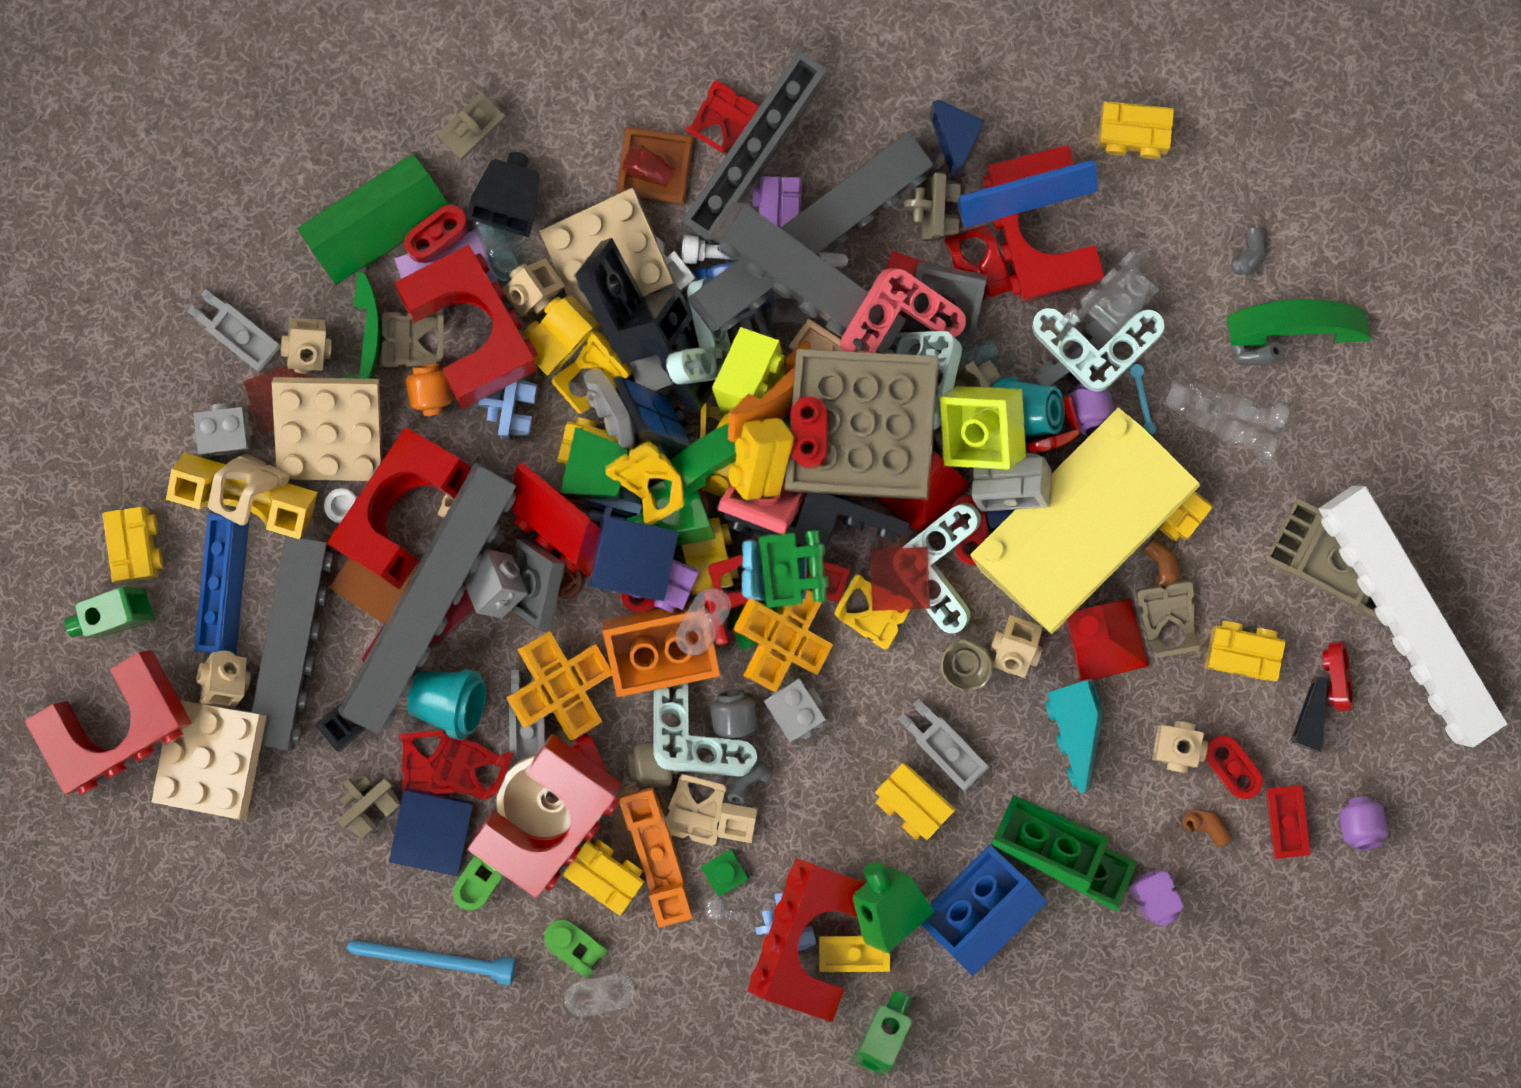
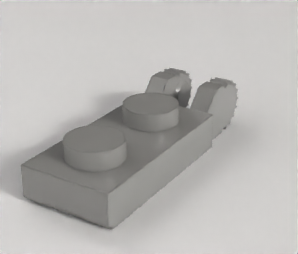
M205 289L201 294L203 299L211 306L220 310L219 313L211 321L197 307L191 306L187 312L206 327V331L261 374L281 350V345L230 304H224Z
M595 368L587 370L584 375L585 384L589 389L586 392L590 406L595 408L597 416L599 418L604 417L608 435L610 437L615 436L621 448L634 445L631 416L611 381L602 370Z
M511 670L512 694L519 690L522 685L520 670ZM509 703L510 751L513 753L510 768H512L521 760L535 756L545 744V716L530 726L523 728Z
M918 699L914 703L916 710L921 716L926 717L932 725L922 733L908 716L902 714L898 721L917 739L915 742L965 792L990 767L942 717L938 718Z

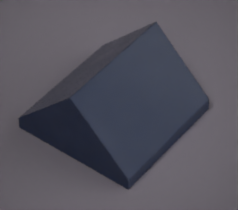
M936 100L932 102L929 117L952 180L960 177L980 135L984 120L944 101Z

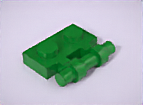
M820 530L806 531L807 545L797 546L795 532L785 533L784 535L759 536L767 608L803 604L802 590L812 589L813 602L827 601L826 587L829 586V577L824 573L823 555L826 554L825 543H821ZM798 558H809L811 577L800 578Z

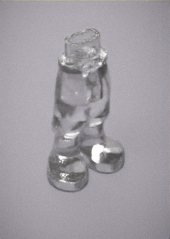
M1173 381L1164 407L1177 411V417L1186 418L1200 428L1219 436L1223 442H1240L1255 452L1258 461L1269 466L1280 437L1247 428L1241 424V420L1250 421L1280 435L1289 416L1292 404L1279 401L1271 408L1253 405L1243 395H1233L1203 386L1194 387V384L1191 382L1186 386Z

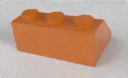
M705 600L686 603L683 610L675 607L673 613L664 609H657L602 621V631L617 697L720 677Z

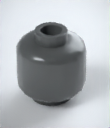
M743 690L721 692L717 694V699L710 705L712 728L714 734L718 737L747 741V735L753 733L758 727L755 701L752 697L745 695Z

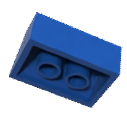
M989 845L930 903L934 913L921 925L974 976L1048 901L1029 880L997 850Z

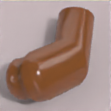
M1153 538L1143 552L1158 563L1160 574L1155 581L1157 585H1161L1164 588L1167 583L1180 580L1178 559L1171 551Z
M1192 809L1184 814L1182 819L1183 827L1189 832L1208 833L1217 848L1233 839L1215 812Z

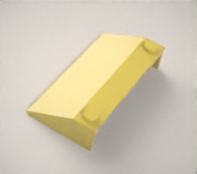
M1118 407L1052 473L1050 506L1016 509L970 555L979 570L1048 632L1053 634L1187 500L1200 484L1141 425Z

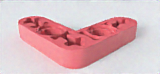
M888 268L878 276L841 339V349L844 352L875 353L900 310L931 331H946L953 337L960 335L964 330L966 318L960 308L902 269ZM890 279H897V284L904 289H909V291L904 294L901 291L892 290V285L889 283ZM924 293L928 297L929 304L924 312L919 313L914 307V300L918 294ZM879 304L884 310V317L880 323L873 324L870 321L869 312L873 306ZM939 312L940 314L950 316V320L953 322L952 327H945V321L934 316L935 313ZM863 325L868 329L874 330V333H866L867 330L861 329V326ZM855 338L861 339V343L864 345L862 351L856 350V345L853 344Z

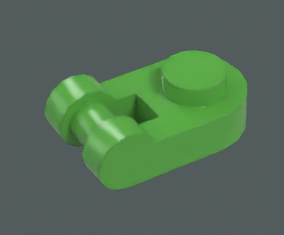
M474 855L453 888L455 903L465 910H475L482 907L504 875ZM481 866L492 872L487 881L476 874Z
M560 919L552 922L544 933L546 947L586 979L593 973L592 967L599 958L603 959L609 951L568 920ZM579 943L588 948L581 959L573 954Z

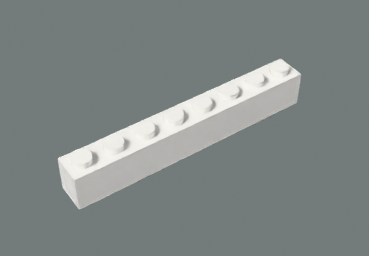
M1351 486L1321 506L1318 510L1323 516L1321 522L1324 529L1330 536H1335L1341 546L1339 553L1342 559L1350 567L1353 566L1359 576L1357 583L1360 589L1367 596H1371L1377 606L1375 613L1378 619L1385 626H1389L1395 636L1392 640L1396 649L1402 655L1407 656L1412 665L1410 668L1411 674L1419 684L1425 686L1430 695L1428 697L1429 704L1446 721L1447 726L1445 729L1449 737L1456 744L1475 747L1507 725L1366 486Z

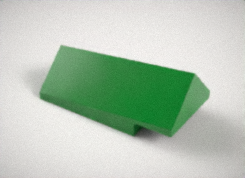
M412 153L297 227V230L337 286L363 267H369L403 244L407 233L439 208L449 204L427 171Z
M1015 795L1012 796L991 842V845L1114 912H1118L1137 865L1136 861L1106 848L1110 838Z

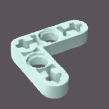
M704 278L691 282L687 289L688 297L711 279ZM690 303L699 348L682 350L668 356L667 370L672 381L676 384L716 380L731 348L728 332H724L721 327L711 332Z
M1047 308L1039 311L1034 317L1032 329L1036 338L1086 388L1091 391L1100 392L1115 382L1160 338L1164 329V321L1156 311L1143 310L1130 320L1099 351L1055 309ZM1044 318L1047 321L1052 318L1055 319V330L1060 335H1062L1064 330H1067L1069 334L1063 336L1058 345L1055 346L1052 342L1056 340L1057 336L1050 330H1047L1045 333L1040 330L1043 324L1041 319ZM1142 319L1145 322L1155 321L1156 324L1153 329L1156 333L1146 332L1139 340L1140 343L1144 344L1142 347H1139L1134 337L1126 334L1130 330L1133 336H1135L1142 327L1140 322ZM1069 341H1076L1081 344L1083 354L1077 359H1069L1063 353V346ZM1118 342H1127L1132 347L1133 354L1127 360H1120L1113 354V346ZM1106 354L1110 363L1119 369L1114 371L1111 365L1103 376L1106 381L1102 382L1098 379L1092 382L1090 380L1092 374L1090 369L1093 367L1095 370H1099L1105 365L1107 360L1101 357Z
M946 331L898 333L890 346L892 350H888L886 354L908 355L909 349L914 344L921 343V348L916 355L938 356L939 358L938 374H943V379L937 386L934 418V430L941 426L940 397L954 388L962 346L955 337Z
M961 503L950 509L903 546L895 554L893 560L896 572L936 624L947 633H957L969 624L971 618L970 610L935 565V562L979 527L981 522L980 512L974 505L969 503ZM959 511L961 514L968 512L971 516L968 520L970 527L962 525L952 532L948 527L960 518L957 512ZM932 531H939L945 536L946 544L942 550H936L930 546L928 537ZM906 553L908 556L916 555L918 558L915 562L917 569L922 572L927 568L930 573L922 576L916 582L913 577L919 573L913 566L909 568L904 566L903 563L907 560L904 554ZM932 579L939 583L941 593L937 598H930L924 593L923 585L926 580ZM947 595L951 600L945 605L951 612L958 610L961 614L958 617L959 625L955 621L952 623L947 622L946 618L949 616V612L944 605L938 610L934 606L943 601Z
M688 683L672 686L676 690L672 702H668L669 688L654 690V757L660 767L674 771L737 777L745 776L751 771L756 763L757 753L755 748L748 742L688 735ZM665 713L676 715L680 725L677 727L667 726L662 720V715ZM670 738H674L672 750L674 753H677L675 758L670 757L668 751H664L670 742ZM700 748L709 749L714 754L715 759L712 762H703L698 758L696 751ZM736 753L741 754V758L745 760L744 764H739L738 758L734 757ZM722 755L723 758H726L724 763H721Z

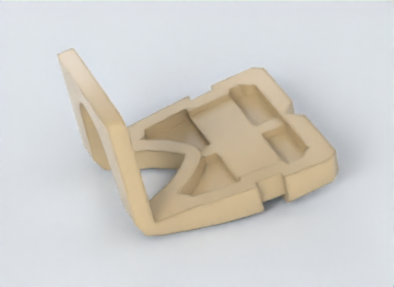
M249 454L241 455L231 460L215 473L208 508L239 525H245L249 520L254 495L274 489L276 486L281 487L288 484L289 475L271 465H266L265 462ZM225 479L245 480L248 483L235 511L227 509L223 503Z
M681 775L668 807L670 810L669 814L665 816L670 834L680 838H685L689 835L692 841L711 846L715 845L718 833L717 823L720 821L724 793L727 787L688 775ZM688 783L711 787L715 791L708 799L696 804L690 794Z

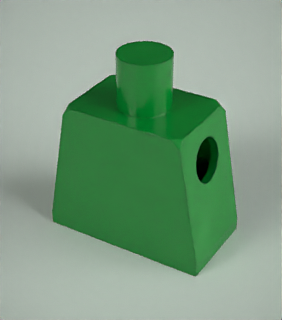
M575 428L560 492L565 499L619 501L622 489L621 482L613 480L606 474V466L625 454L629 456V449L627 447L621 448L620 444L583 429Z
M664 481L649 488L654 497L657 510L663 509L669 503L671 496ZM699 489L684 497V505L680 509L650 525L679 531L676 546L715 538ZM643 513L626 519L630 522L647 525L644 523Z
M120 587L77 603L75 605L77 614L65 618L64 624L71 638L82 634L85 638H103L153 622L155 617L146 588Z
M872 862L863 870L867 883L854 893L853 902L865 944L889 953L930 917L934 910L911 876L889 866L884 868L881 862Z
M893 990L886 1007L879 1005L875 1009L851 1061L882 1076L891 1070L912 1023V1019L905 1016L913 1000L912 998ZM884 1022L889 1023L893 1027L891 1035L883 1031L882 1026Z

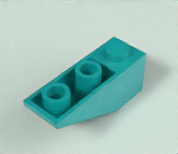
M1093 678L1048 692L1049 700L1045 701L1047 713L1051 721L1056 720L1060 731L1059 734H1056L1059 749L1062 754L1067 753L1071 765V767L1067 768L1069 780L1073 788L1078 787L1080 794L1091 790L1103 718V709Z

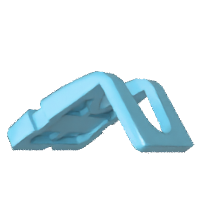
M753 540L745 541L743 543V567L746 570L742 572V595L748 599L766 601L760 546ZM807 557L798 558L800 578H806ZM807 589L802 590L803 600L806 599Z

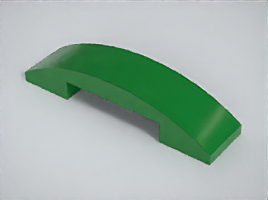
M357 272L353 306L357 311L367 312L359 377L345 375V378L374 379L381 352V315L378 300L369 278L365 273Z
M1317 299L1274 301L1251 306L1227 315L1231 346L1265 345L1266 338L1270 335L1333 333L1335 343L1369 342L1371 338L1366 311L1335 301Z
M787 415L782 421L790 431L791 419ZM729 423L695 441L670 461L682 477L684 497L706 486L704 478L735 462L737 456L735 442L728 440ZM662 479L671 493L672 481Z

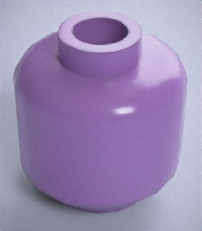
M1081 383L1076 387L1077 390L1069 396H1071L1081 433L1085 436H1090L1114 412V406L1109 389L1095 392L1089 390Z
M1367 796L1350 799L1348 801L1349 806L1342 809L1339 813L1345 843L1354 846L1356 851L1372 850L1382 846V841L1389 835L1383 806L1377 802H1370Z

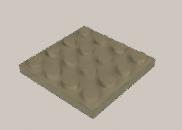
M797 349L792 407L797 400L805 396L816 397L825 405L828 411V456L821 466L814 469H806L793 459L790 451L785 489L793 492L928 499L939 368L938 356ZM807 408L803 412L804 419H811L814 416V409ZM807 443L803 447V454L809 455L814 451V444Z

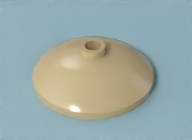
M531 756L516 763L506 773L497 794V811L528 834L538 837L556 836L569 828V813L559 798H552L549 795L548 789L525 774L532 759L535 757ZM583 838L578 847L585 844L587 840Z

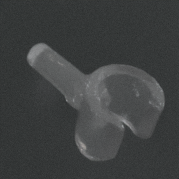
M724 899L705 900V914L710 919H731L749 924L753 922L754 915L732 910L725 911Z

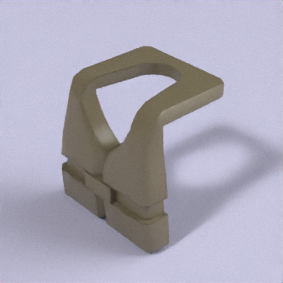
M384 312L382 336L385 341L382 343L381 365L384 368H398L400 365L416 367L426 364H441L443 358V314L438 313L437 318L426 317L414 323L409 314L402 316L395 312ZM433 328H438L436 355L427 351L418 341L423 334Z
M1190 580L1167 583L1164 588L1161 585L1139 588L1136 591L1138 604L1142 607L1140 613L1145 626L1147 640L1156 657H1165L1201 649V642L1194 629V603L1192 602L1194 592L1193 583ZM1168 620L1175 622L1184 631L1185 643L1183 645L1167 647L1158 639L1162 627Z

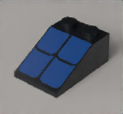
M622 376L613 378L643 444L650 441L659 449V453H663L671 461L681 451L697 441L693 433L685 434L683 427L688 425L680 406L672 407L667 396Z

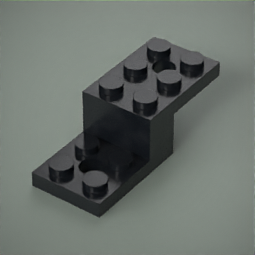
M613 238L600 241L574 275L579 289L585 294L593 309L596 320L604 329L612 350L617 353L622 364L658 355L662 369L669 376L667 358L670 354L686 349L699 348L692 312L679 287L643 296ZM714 380L676 384L672 381L676 395L683 402L688 413L701 410L713 392L712 387L715 382Z
M808 492L796 527L789 526L785 533L795 532L797 546L807 545L806 531L820 530L821 543H825L826 549L838 515L844 517L843 524L859 530H863L864 524L878 529L876 536L896 542L898 536L905 538L910 523L826 493ZM728 513L724 515L726 520L731 521L729 528L750 535L751 529L763 532V536L780 534Z

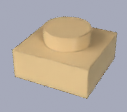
M723 803L717 837L752 843L757 809Z

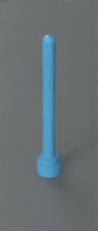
M352 940L347 945V949L351 954L490 975V979L497 980V984L512 986L516 958L501 956L500 959L494 958L492 962Z

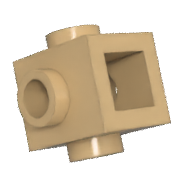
M544 258L528 266L523 264L509 274L511 280L502 288V291L520 317H523L532 312H535L536 315L545 312L544 309L552 301L551 299L565 285L547 259Z
M289 319L288 336H282L281 356L287 357L288 369H294L295 372L301 374H312L315 370L323 371L324 359H330L331 339L326 338L325 320Z
M1009 615L1003 633L996 631L990 647V651L995 653L993 667L1025 678L1030 665L1037 667L1043 647L1038 646L1043 626Z
M230 651L212 652L205 663H200L196 677L197 683L201 684L199 703L234 709L244 697V692L249 687L250 672L246 671L247 658L236 656Z
M1175 721L1174 727L1159 725L1157 727L1152 760L1167 763L1166 770L1187 773L1188 767L1197 768L1199 761H1205L1208 742L1203 740L1204 732L1195 731V724ZM1179 741L1185 744V751L1183 753H1180L1177 749Z

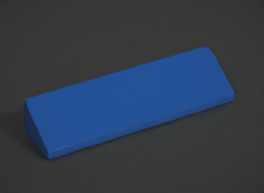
M1088 160L961 195L957 205L964 227H970L1094 193L1098 189L1095 160Z
M208 513L194 652L230 651L236 655L249 520L247 524L239 525L220 514Z

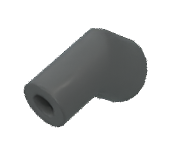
M1264 228L1246 230L1248 249L1241 256H1235L1231 261V267L1235 274H1252L1265 260Z
M1277 342L1252 351L1250 350V345L1231 346V352L1234 355L1232 359L1239 365L1262 366L1280 359L1283 355V349Z
M756 761L747 775L735 776L728 794L729 802L735 805L744 804L750 786L755 781L760 785L769 783L773 776L772 769L766 767V763Z

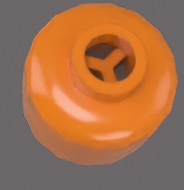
M426 364L413 367V373L409 374L405 380L410 407L415 410H422L423 416L444 413L443 407L452 403L454 396L446 381L443 369H440V364Z

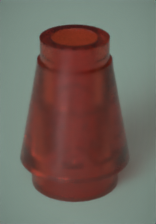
M634 144L630 147L620 168L627 172L628 177L664 187L669 183L675 170L643 145L638 147Z

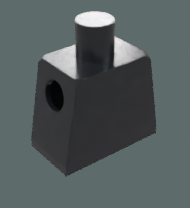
M511 152L506 162L497 159L490 161L471 196L466 219L528 238L530 237L536 215L539 174L534 170L526 168L528 164L526 155L520 152Z

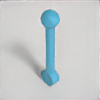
M1135 364L1130 369V375L1135 378L1145 422L1143 428L1152 435L1156 432V425L1151 422L1141 377L1144 369L1141 365Z

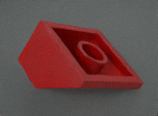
M932 450L928 499L873 497L903 521L910 523L909 526L920 534L948 512L955 500L963 495L970 484L952 466H944V458Z
M1131 599L1075 611L1065 621L1080 682L1148 667Z

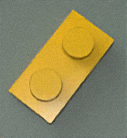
M819 936V972H890V952L886 953L866 945L863 936Z

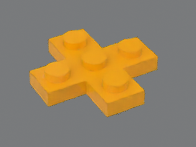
M807 590L806 599L803 600V604L779 606L776 612L755 600L748 599L733 630L759 645L743 676L775 693L791 662L818 676L833 644L808 630L822 603L813 602L811 591Z
M548 631L517 649L535 679L506 697L523 728L554 712L568 739L574 740L602 722L585 692L612 675L611 669L597 644L591 645L567 660L551 631Z

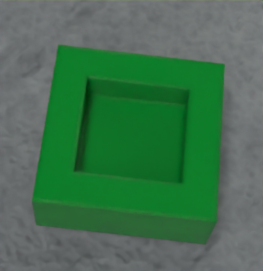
M731 849L701 866L718 897L748 880L747 875Z

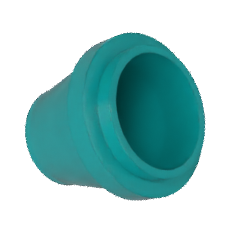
M1001 377L995 381L991 388L1022 389L1025 441L1060 432L1064 423L1065 409L1062 394L1057 387L1021 382L1015 377Z
M464 669L461 672L420 670L415 675L413 685L408 693V713L412 717H416L446 731L450 738L463 740L476 730L481 721L486 703L485 682L478 671Z

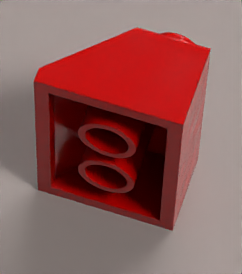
M520 462L516 467L513 484L516 485L513 492L517 496L510 508L516 515L512 521L527 534L534 530L539 535L535 541L550 554L555 549L560 552L562 556L559 560L565 563L564 566L572 573L579 569L590 577L600 528L523 462Z

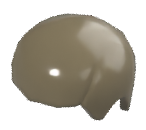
M973 639L957 640L949 644L943 651L940 658V672L948 685L961 692L982 689L993 674V658L988 648L981 642Z

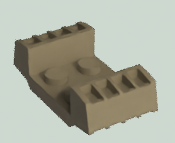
M1297 498L1265 558V564L1287 576L1292 574L1353 606L1352 610L1375 622H1381L1375 613L1377 606L1371 596H1367L1360 589L1357 583L1359 576L1353 566L1350 567L1342 559L1339 553L1341 546L1335 536H1330L1324 529L1321 522L1323 516L1318 508ZM1407 556L1411 564L1414 565L1416 560Z

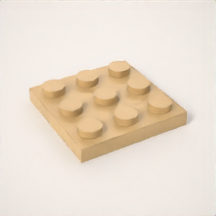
M634 188L540 230L557 274L565 285L566 295H572L595 320L593 309L585 294L579 289L574 275L602 240L613 238L643 296L660 292L676 284Z
M274 377L272 380L276 468L287 473L289 480L369 481L382 462L379 379Z
M180 700L192 724L182 729L184 736L167 745L163 742L151 802L247 821L267 716Z

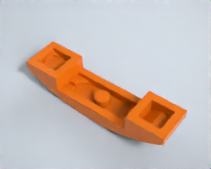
M804 340L786 357L785 376L761 399L748 394L729 412L728 440L736 442L737 438H741L744 422L758 420L763 422V420L774 418L783 420L791 413L797 349L811 350L810 342Z
M653 787L619 796L621 798L619 803L628 831L631 830L650 890L649 898L658 927L693 919L676 849Z

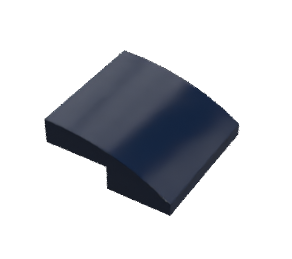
M603 516L589 586L665 601L679 531Z
M405 788L389 862L458 877L474 802Z

